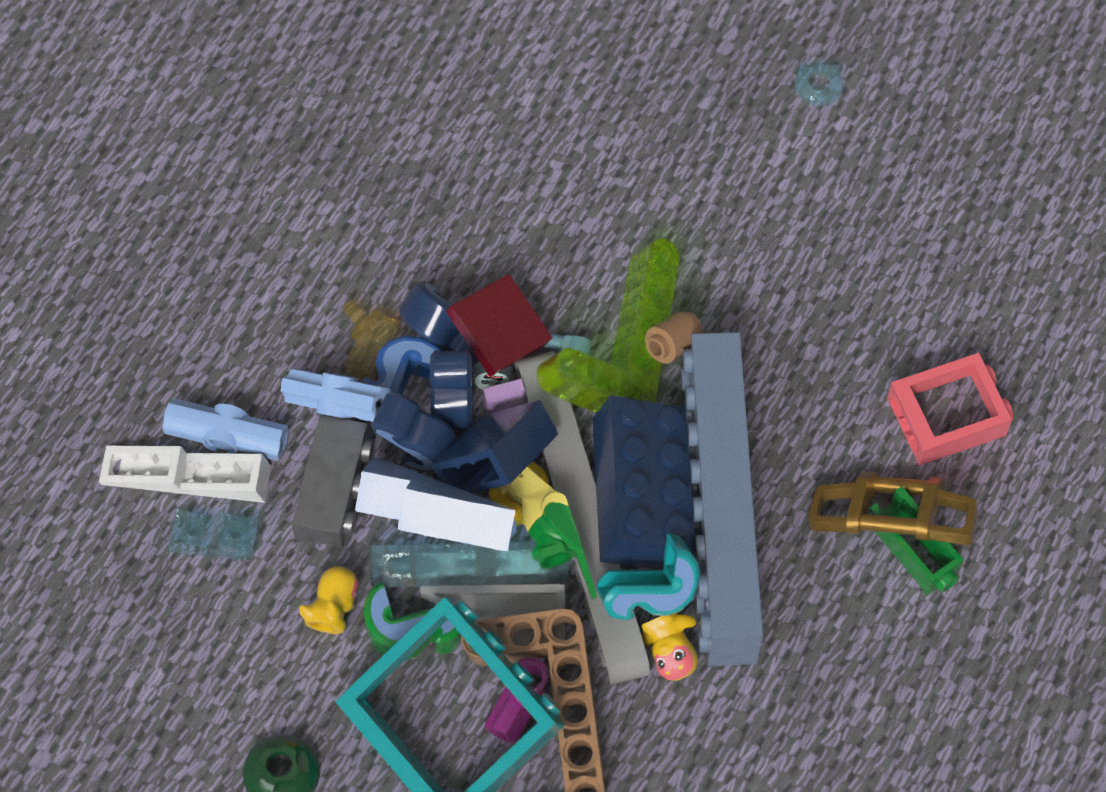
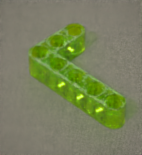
M663 238L656 239L632 255L630 259L611 364L576 349H563L542 362L537 369V380L544 391L595 413L599 411L610 395L655 402L662 363L648 353L645 335L648 329L671 314L680 261L679 252L671 241Z

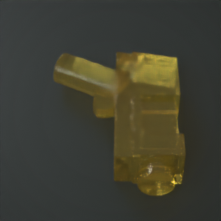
M353 299L348 301L342 309L356 325L352 331V339L357 340L345 362V369L352 372L351 377L359 378L358 382H362L365 377L373 380L376 375L375 362L378 351L389 340L395 339L399 331L398 320L396 318L390 319L373 309L369 317Z

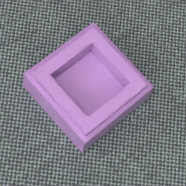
M522 379L483 388V402L486 414L526 404L525 388Z

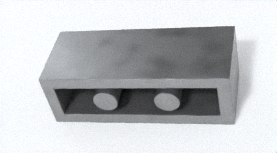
M319 415L292 521L295 539L342 548L345 535H353L356 524V512L351 510L354 498L357 499L362 465L363 462L369 463L371 461L374 450V439L369 438L367 423Z

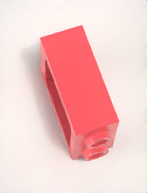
M980 353L891 382L887 399L919 466L1007 435L1013 420V411L1009 401L1006 398H1001L996 388L997 380L995 373L989 364H984ZM971 375L991 418L934 437L915 394Z

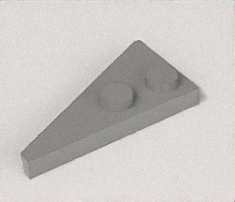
M565 584L420 586L421 597L434 604L439 603L444 597L457 600L458 602L463 599L479 615L476 621L566 609ZM566 623L560 624L554 632V636L559 640H566ZM521 629L515 633L513 643L519 646L529 645L533 641L535 633L530 629Z

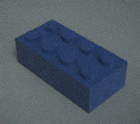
M610 395L592 418L600 562L663 570L668 533L681 536L694 554L696 551L685 407Z

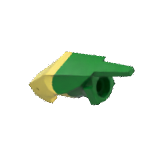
M526 467L511 484L501 486L500 491L501 495L508 493L514 500L522 504L521 510L524 525L536 543L532 550V560H538L540 567L547 570L565 564L570 559L576 557L592 600L596 599L597 594L584 549L566 496L554 490Z

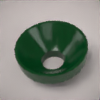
M286 734L273 735L258 742L248 753L243 767V781L247 792H315L320 779V765L312 748L302 739ZM277 755H285L292 761L290 772L282 777L272 776L267 771L269 760Z

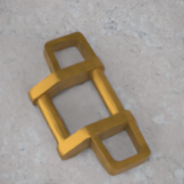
M864 471L857 477L856 482L818 486L814 493L808 520L811 530L818 532L861 534L862 530L916 535V539L969 545L973 540L978 508L974 498L945 491V478L931 477L929 480L881 477L878 476L877 472ZM902 486L909 495L922 496L917 519L867 514L870 499L876 495V492L894 494L895 490ZM851 498L847 517L820 516L823 504L826 501ZM938 506L967 512L964 526L962 528L934 525Z

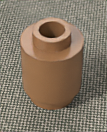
M676 312L647 330L645 335L648 353L654 359L664 364L676 360L683 355V349H690L691 334H703L700 320L691 312Z

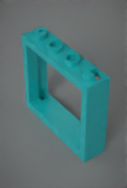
M444 597L335 701L411 792L445 791L366 698L447 620L538 722L465 792H496L566 725L558 716L561 711L555 705L556 702L546 693L542 696L539 695L530 684L534 680L530 672L518 661L514 664L510 662L503 654V651L506 649L505 644L491 630L485 633L475 622L479 615L463 599L458 602L457 600Z

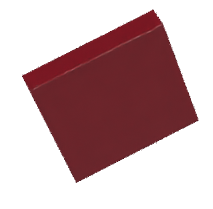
M510 274L455 303L446 311L490 377L547 345L553 339Z

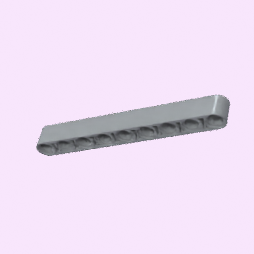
M554 351L523 358L515 363L517 378L522 379L525 388V403L541 400L559 433L543 450L544 458L541 459L545 472L549 477V483L553 484V489L566 496L584 549L597 594L596 599L592 600L576 557H574L576 566L573 567L580 591L585 592L587 602L584 605L591 628L596 629L598 640H595L602 665L603 667L607 666L609 678H606L607 682L611 686L650 676L649 661L636 617L629 621L612 618L607 614L597 593L599 579L608 570H621V567L618 564L600 562L596 485Z

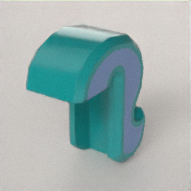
M668 533L663 570H608L597 583V593L607 614L617 620L629 621L635 617L633 610L637 606H640L652 615L668 616L682 611L693 600L700 581L699 565L691 549L681 536Z

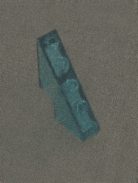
M535 541L509 542L508 551L467 543L370 545L371 587L383 582L384 587L569 582V567L567 561L565 564L547 570L541 568L538 560H532V550L536 546Z

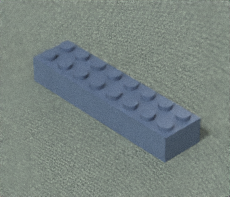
M740 332L691 334L690 349H683L681 389L685 391L683 407H685L696 548L693 555L700 569V581L695 593L696 614H700L699 653H706L707 666L757 664L763 639Z

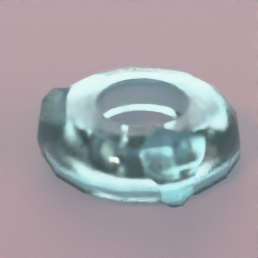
M805 63L798 70L794 86L797 95L804 102L814 106H826L839 98L842 93L843 83L837 65L830 66L823 63L808 65ZM815 75H821L828 79L830 85L824 90H816L809 84V79Z

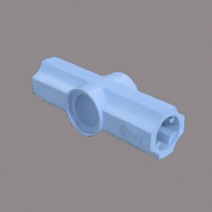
M291 369L289 374L282 378L280 392L283 393L285 402L317 409L316 412L342 418L356 417L372 422L385 395L390 394L391 389L358 382L359 378L324 372L323 374H318L317 372L303 369Z
M174 398L167 405L162 427L164 434L203 443L207 449L216 452V449L228 451V454H237V451L246 454H263L265 458L279 461L283 456L289 433L288 425L250 417L244 410L230 404H217L215 408Z

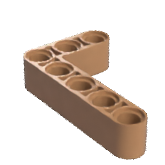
M555 609L475 621L485 633L491 630L501 639L506 646L503 654L510 662H516L528 657L537 659L548 657L553 699L556 702L555 705L561 711L558 716L566 724L558 732L565 792H579L584 788H592L597 792H606L586 635L580 617L569 609ZM560 624H573L576 627L574 636L568 640L557 639L554 636V632ZM521 629H530L535 634L533 641L529 645L518 646L513 643L515 633ZM462 636L463 648L471 661L478 665L488 666L477 652L472 650L470 644ZM567 664H577L582 668L579 678L572 682H566L559 677L561 669ZM582 705L587 709V715L583 721L575 724L565 720V713L570 706ZM579 746H586L593 751L591 760L582 766L573 764L570 761L572 751Z

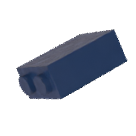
M541 400L533 401L480 416L431 466L441 482L472 494L511 484L559 433Z

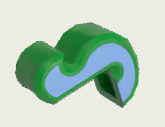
M383 582L372 587L364 601L363 613L367 635L375 650L384 655L432 608L394 619ZM447 620L406 660L418 656L430 642L435 643L437 654L443 655L452 652L462 643V635Z

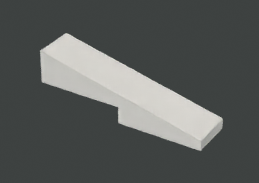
M106 446L99 483L108 486L265 503L271 465L263 454L186 453L181 446ZM121 459L119 473L115 475L113 472L114 464Z

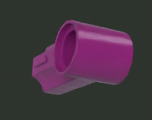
M533 657L519 660L518 662L530 674L538 675L542 679L541 683L534 688L539 695L548 694L550 685L548 669L545 664ZM505 687L484 728L494 736L515 745L524 733L532 715L512 692Z

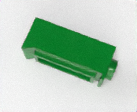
M901 486L895 490L891 504L882 510L875 504L870 507L868 514L917 519L919 506ZM874 531L923 589L926 596L937 589L944 593L959 581L960 577L958 574L964 559L950 543L917 539L941 567L934 573H931L900 534Z

